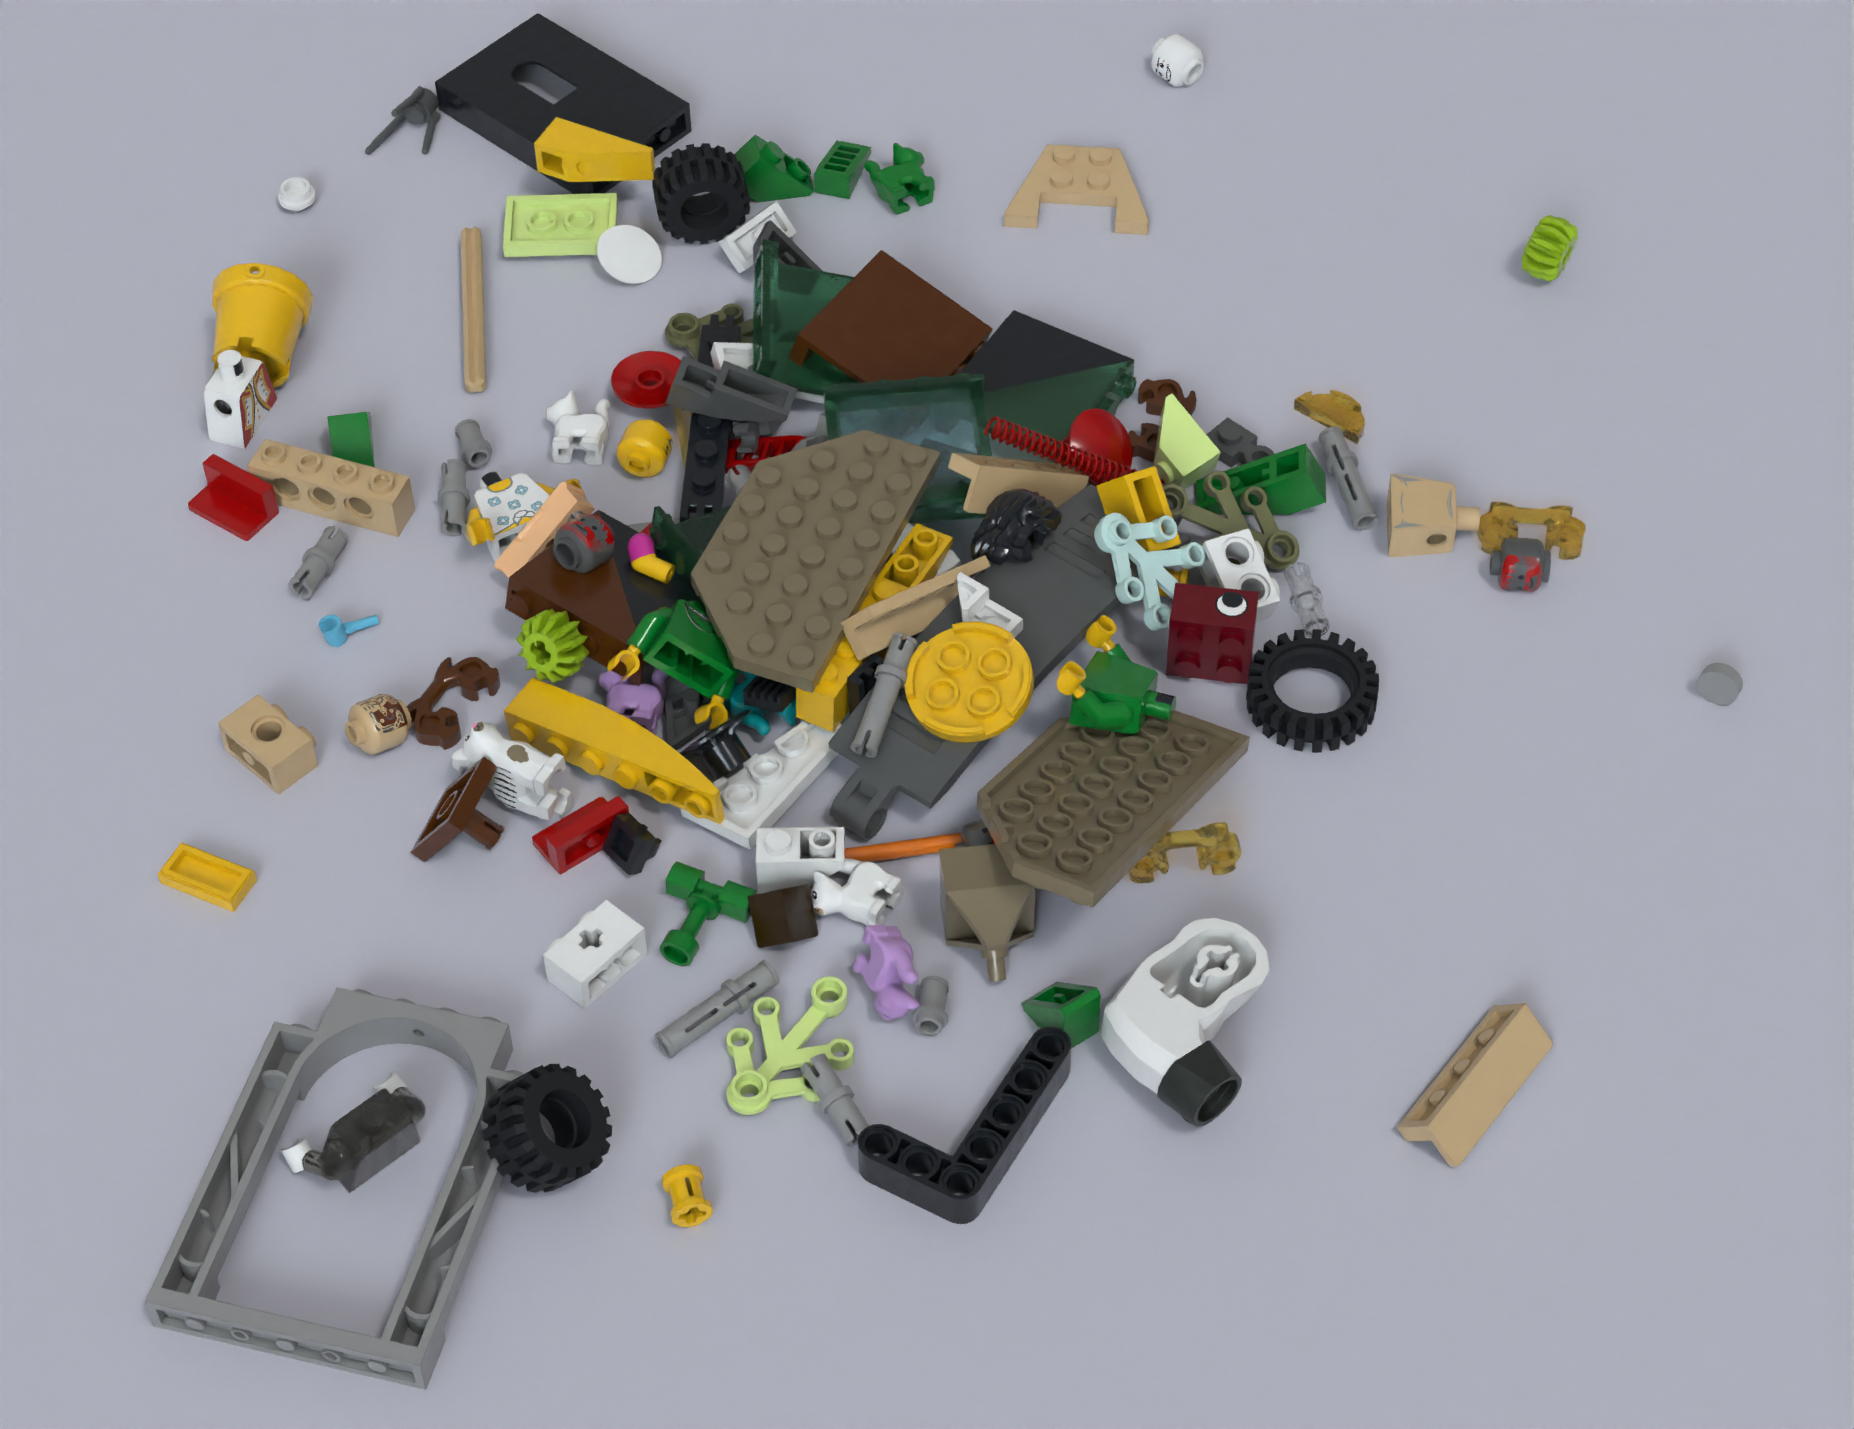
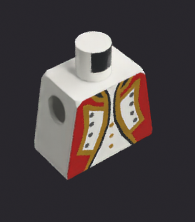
M226 350L219 354L217 358L219 366L204 389L208 435L210 441L245 449L277 400L263 362L241 356L235 350Z

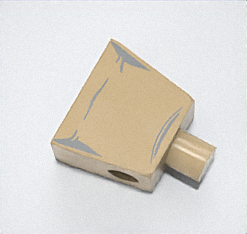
M1390 474L1387 496L1388 557L1449 553L1454 547L1456 530H1479L1480 508L1456 506V487L1452 483Z

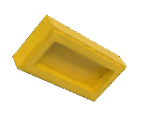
M182 842L157 874L161 884L232 912H235L257 882L255 871Z

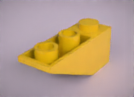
M556 117L534 143L537 171L567 182L654 180L655 162L653 148Z

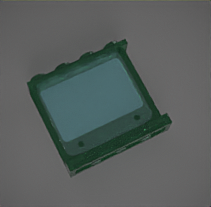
M960 373L954 376L933 378L921 376L915 379L895 381L882 379L870 383H839L832 386H824V413L828 440L862 430H869L941 452V464L908 523L986 517L985 514L968 513L963 510L971 479L948 468L952 452L992 456L989 432L988 435H984L987 425L983 400L984 373Z

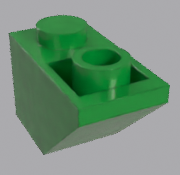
M754 135L735 153L737 161H740L743 166L749 197L758 203L810 196L814 192L810 176L811 170L808 165L800 158L794 159L784 153L772 141L767 142Z

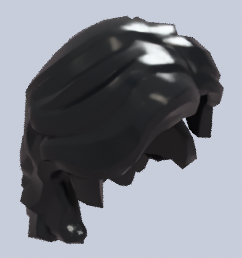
M1023 488L1005 491L995 497L988 505L986 517L974 533L975 537L970 544L971 558L975 560L986 555L988 560L1000 566L1006 561L1008 556L1019 562L1032 561V545L1029 541V536L1035 532L1034 541L1042 546L1046 534L1056 530L1061 523V512L1054 506L1053 501L1040 496L1038 492H1031Z

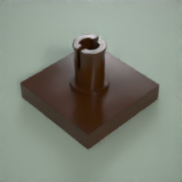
M482 757L445 789L410 853L425 862L462 831L484 845L487 850L494 847L505 828L475 809L497 769L494 763Z

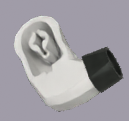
M1218 918L1194 920L1183 927L1173 941L1147 957L1105 1006L1101 1037L1111 1054L1141 1085L1155 1092L1162 1102L1196 1127L1206 1125L1217 1118L1232 1103L1241 1088L1242 1078L1211 1040L1217 1034L1223 1022L1252 999L1268 975L1270 968L1267 950L1254 934L1237 923Z

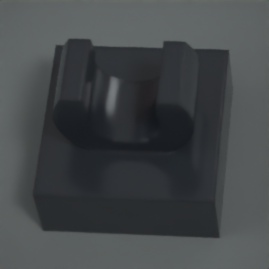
M630 813L616 815L602 850L628 875L642 872L647 858H652L656 855L662 840L655 838L647 830L648 827L638 822Z

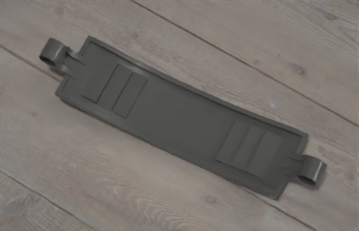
M1092 484L1057 507L1062 515L1061 523L1056 530L1046 534L1042 546L1034 541L1035 532L1029 536V541L1032 545V561L1019 562L1008 556L1001 566L991 563L989 568L983 570L974 579L989 588L990 600L1023 618V630L1015 639L1025 649L1031 661L1034 673L1033 691L1086 637L1087 629L1100 616H1108L1122 603L1118 600L1115 592L1117 581L1112 555L1102 551L1095 541V528L1106 514L1097 487ZM1167 499L1170 510H1173L1172 502ZM1180 517L1174 519L1177 527L1182 520ZM1177 531L1181 544L1164 550L1179 549L1181 546L1190 543V537ZM1129 559L1131 575L1139 579L1137 566ZM1128 586V592L1131 595L1132 591L1131 588ZM959 594L915 639L918 642V646L923 641L928 642L937 634L953 628L952 624L962 622ZM872 688L828 742L830 749L859 766L834 799L829 815L833 817L835 822L865 840H870L882 828L887 817L889 804L897 790L902 791L931 809L950 790L990 739L979 742L960 743L935 736L917 721L906 698L905 688H902L898 693L877 756L874 758L865 757L868 740L862 755H858L850 746L860 726L873 690Z

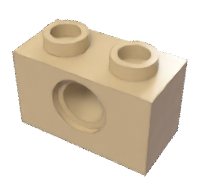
M258 694L218 722L225 750L278 795L318 767L314 750L316 741L312 734L305 727L300 726L298 728L294 725L279 705H270Z

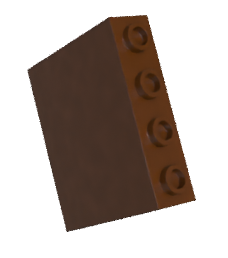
M880 250L798 333L788 358L801 367L816 352L904 415L895 434L902 439L912 427L916 430L920 429L930 415L931 411L929 409L932 405L936 408L942 405L943 402L935 403L936 400L987 342L993 328L886 252Z

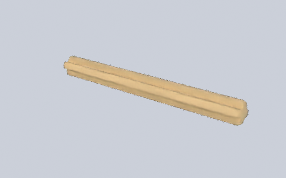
M465 227L461 231L465 389L469 393L475 391L481 393L486 388L481 231L477 227L471 229Z

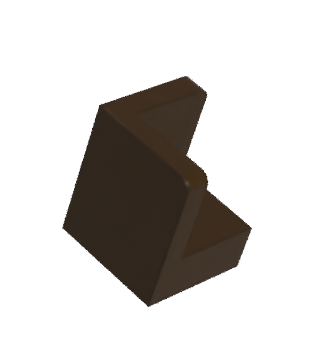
M809 884L747 896L756 942L759 948L818 936Z

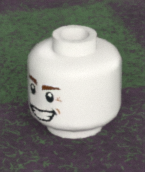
M1172 34L1167 38H1161L1152 48V70L1171 86L1179 87L1184 84L1189 86L1201 76L1204 69L1203 52L1183 35Z

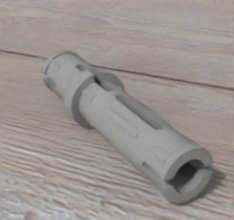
M1326 428L1319 434L1318 439L1327 457L1326 467L1328 473L1336 479L1355 529L1360 531L1370 529L1378 522V516L1372 507L1366 488L1357 470L1359 463L1356 454L1349 450L1341 428ZM1339 457L1341 458L1345 469H1343ZM1352 487H1353V489H1354V491H1355V494H1356V496H1357V499H1355V497H1354V494H1353L1352 489H1351Z
M894 633L883 664L878 665L874 673L876 683L854 741L850 746L858 755H862L867 740L865 757L874 758L878 754V748L900 689L905 688L904 683L906 684L908 677L906 673L908 664L918 646V642L909 635H907L901 650L903 633Z
M762 960L757 966L736 980H726L721 984L720 991L692 1008L688 1013L662 1031L654 1034L659 1048L668 1058H672L675 1053L709 1032L735 1012L742 1014L749 1009L751 1001L780 983L776 971L769 962ZM749 986L748 990H746L745 992H743L742 994L728 1002L726 1005H723V1003L726 1000L739 993L745 987ZM711 1011L710 1016L685 1032L687 1027Z

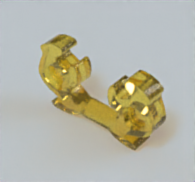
M1491 502L1489 512L1480 517L1477 535L1482 543L1481 550L1491 555L1492 550H1500V545L1505 538H1518L1516 523L1547 526L1544 542L1546 550H1551L1553 546L1560 547L1558 557L1563 560H1571L1581 556L1586 527L1581 520L1571 516L1573 508L1570 506L1557 505L1542 509L1517 507L1506 502Z
M1226 822L1208 824L1199 829L1167 832L1129 871L1130 880L1135 883L1153 882L1154 871L1160 870L1162 874H1166L1169 870L1167 851L1197 847L1196 855L1201 870H1204L1210 864L1213 875L1232 872L1236 869L1235 863L1242 854L1239 838L1235 833L1229 832Z

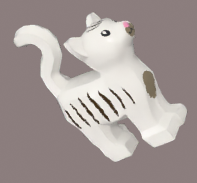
M480 721L472 724L471 729L463 739V748L454 752L451 757L453 768L461 773L465 772L466 768H471L482 757L494 763L497 769L487 788L494 791L495 797L508 808L520 810L529 815L537 816L540 819L550 820L553 814L563 818L573 806L572 793L563 787L557 791L549 784L552 775L556 771L563 772L566 769L564 756L555 753L552 757H549L526 742L505 739L499 733L495 724Z

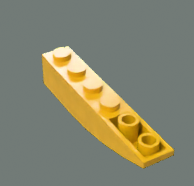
M916 523L880 571L859 611L934 578L953 544V537ZM846 635L814 692L811 693L796 688V717L830 732L835 731L849 712L847 677L869 658L858 661ZM888 648L876 653V655L885 659Z
M532 677L503 711L512 740L526 742L550 757L555 753L564 756L566 762L582 768L591 775L603 776L617 782L623 788L637 790L652 796L660 803H669L684 809L697 818H706L718 824H721L725 819L719 789L689 760L664 740L636 722L599 703Z

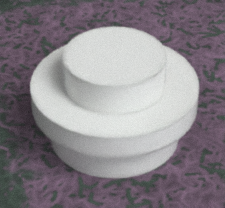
M293 177L281 184L278 198L282 207L293 211H301L313 204L316 195L314 188L306 179Z

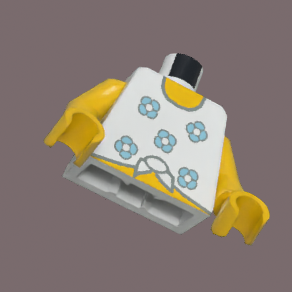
M497 472L487 473L479 482L481 490L476 491L473 495L475 507L468 513L465 532L467 540L472 546L486 542L493 560L496 562L553 493L555 488L539 482L535 483L527 474L523 473L504 480ZM578 479L565 481L582 489Z

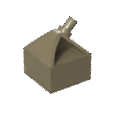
M995 844L939 849L940 907L946 945L981 950L982 958L987 959L989 981L1006 980L1004 957L1009 956L1008 947L1034 936L1035 888L1029 883L1011 876Z

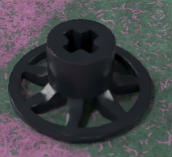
M750 709L744 710L733 716L705 736L693 742L681 751L680 754L685 758L693 754L699 755L715 780L728 774L751 758L735 730L736 726L751 714L752 711Z

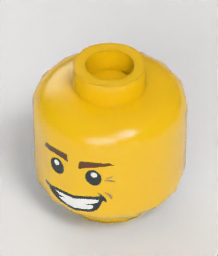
M636 420L631 422L625 429L617 446L616 456L618 462L631 475L647 478L656 476L664 469L672 452V437L667 429L657 421Z

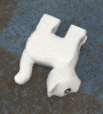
M570 390L566 397L558 399L557 402L547 408V420L555 425V437L552 441L551 451L554 463L569 464L572 452L581 449L587 452L584 460L587 465L603 464L604 447L609 438L610 416L608 410L610 403L608 400L601 399L596 404L595 414L579 415L575 393Z
M844 858V868L838 871L850 874L848 882L843 887L826 875L815 872V884L811 890V899L814 904V911L817 914L828 915L841 912L847 918L862 922L867 926L884 924L886 917L881 914L886 904L895 909L903 897V885L900 877L888 874L876 863Z

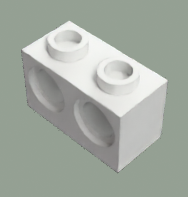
M1249 528L1204 541L1202 548L1205 552V560L1198 567L1206 585L1259 592L1256 621L1270 617L1280 602V589L1275 578L1270 577L1264 564L1262 546L1258 541H1254ZM1226 556L1235 557L1240 565L1231 563Z

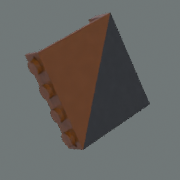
M597 510L593 515L600 517L608 523L614 532L615 552L613 557L589 573L582 574L563 568L555 558L553 552L554 544H552L509 577L505 609L524 620L536 616V614L544 610L553 609L556 613L567 611L570 622L580 621L577 628L579 633L588 636L582 644L590 652L587 656L607 667L608 662L614 656L628 649L629 646L626 642L646 614L661 607L671 608L679 599H684L687 602L698 601L703 605L704 603L701 597L696 595L691 585V572L696 564L654 541L656 557L675 565V571L668 584H665L635 571L631 566L627 545L630 538L639 532L606 513ZM644 654L638 655L640 660L639 669L627 679L638 686L643 682L646 661L643 660ZM619 661L612 671L623 677L627 673V667L623 662Z

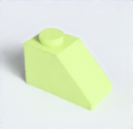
M1170 394L1165 398L1160 415L1154 466H1156L1159 478L1163 479L1166 485L1176 484L1186 489L1194 484L1196 480L1215 470L1221 452L1177 398Z

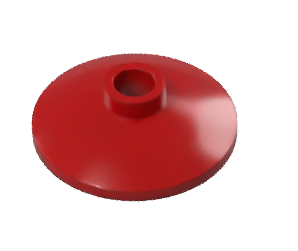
M643 351L632 354L620 361L614 368L611 376L613 392L622 402L636 408L653 409L669 405L666 404V400L681 360L661 351Z

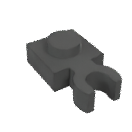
M1228 417L1206 434L1221 452L1218 460L1230 468L1238 462L1246 464L1274 454L1270 448L1257 445L1258 436Z

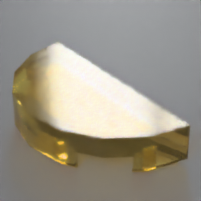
M1330 390V394L1319 393L1312 395V391L1297 397L1294 401L1295 410L1327 428H1341L1344 437L1358 444L1362 438L1365 418L1361 412V405L1351 396L1336 390Z

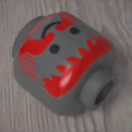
M593 514L578 516L556 531L553 546L555 558L567 570H574L582 574L589 573L613 557L615 539L611 526Z
M1507 537L1502 541L1499 551L1492 550L1490 575H1498V583L1502 589L1536 591L1542 582H1548L1551 551L1544 550L1543 543L1539 539Z

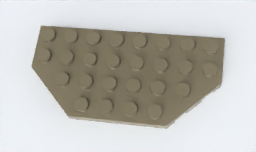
M862 430L758 461L691 572V585L696 595L701 597L706 607V614L718 638H722L734 668L811 693L814 692L845 636L844 626L840 622L858 613L941 464V452L869 430Z
M1176 710L1171 721L1159 718L1147 719L1139 733L1136 734L1069 724L1070 717L1059 718L978 791L976 807L1012 877L1027 882L1034 888L1048 890L1066 897L1076 904L1087 905L1093 908L1248 751L1249 736Z

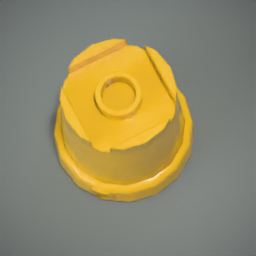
M260 263L237 264L222 270L213 281L212 307L216 312L215 342L212 362L215 361L214 371L219 366L217 361L219 354L226 350H235L241 356L263 362L273 388L281 386L289 377L290 365L300 330L308 322L311 314L313 295L307 284L289 271L277 266Z

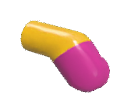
M645 533L633 535L627 545L632 568L637 572L668 584L674 574L675 565L656 557L655 544L650 536Z

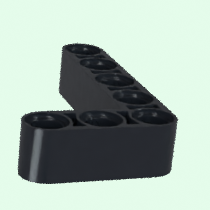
M1044 1027L1032 1035L953 1156L890 1126L873 1124L866 1127L858 1137V1159L861 1176L869 1183L949 1222L967 1224L974 1221L982 1212L1066 1082L1071 1066V1039L1068 1034L1057 1027ZM1023 1089H1033L1034 1091H1024ZM1001 1123H1011L1012 1125L1005 1126L1001 1125ZM885 1153V1155L883 1156H875L872 1154ZM979 1157H988V1158H991V1159H989V1160H979V1159H977V1158H979ZM916 1172L927 1173L922 1176L913 1175ZM956 1192H965V1193H968V1194H967V1195L958 1196V1195H955V1194H953V1193H956Z

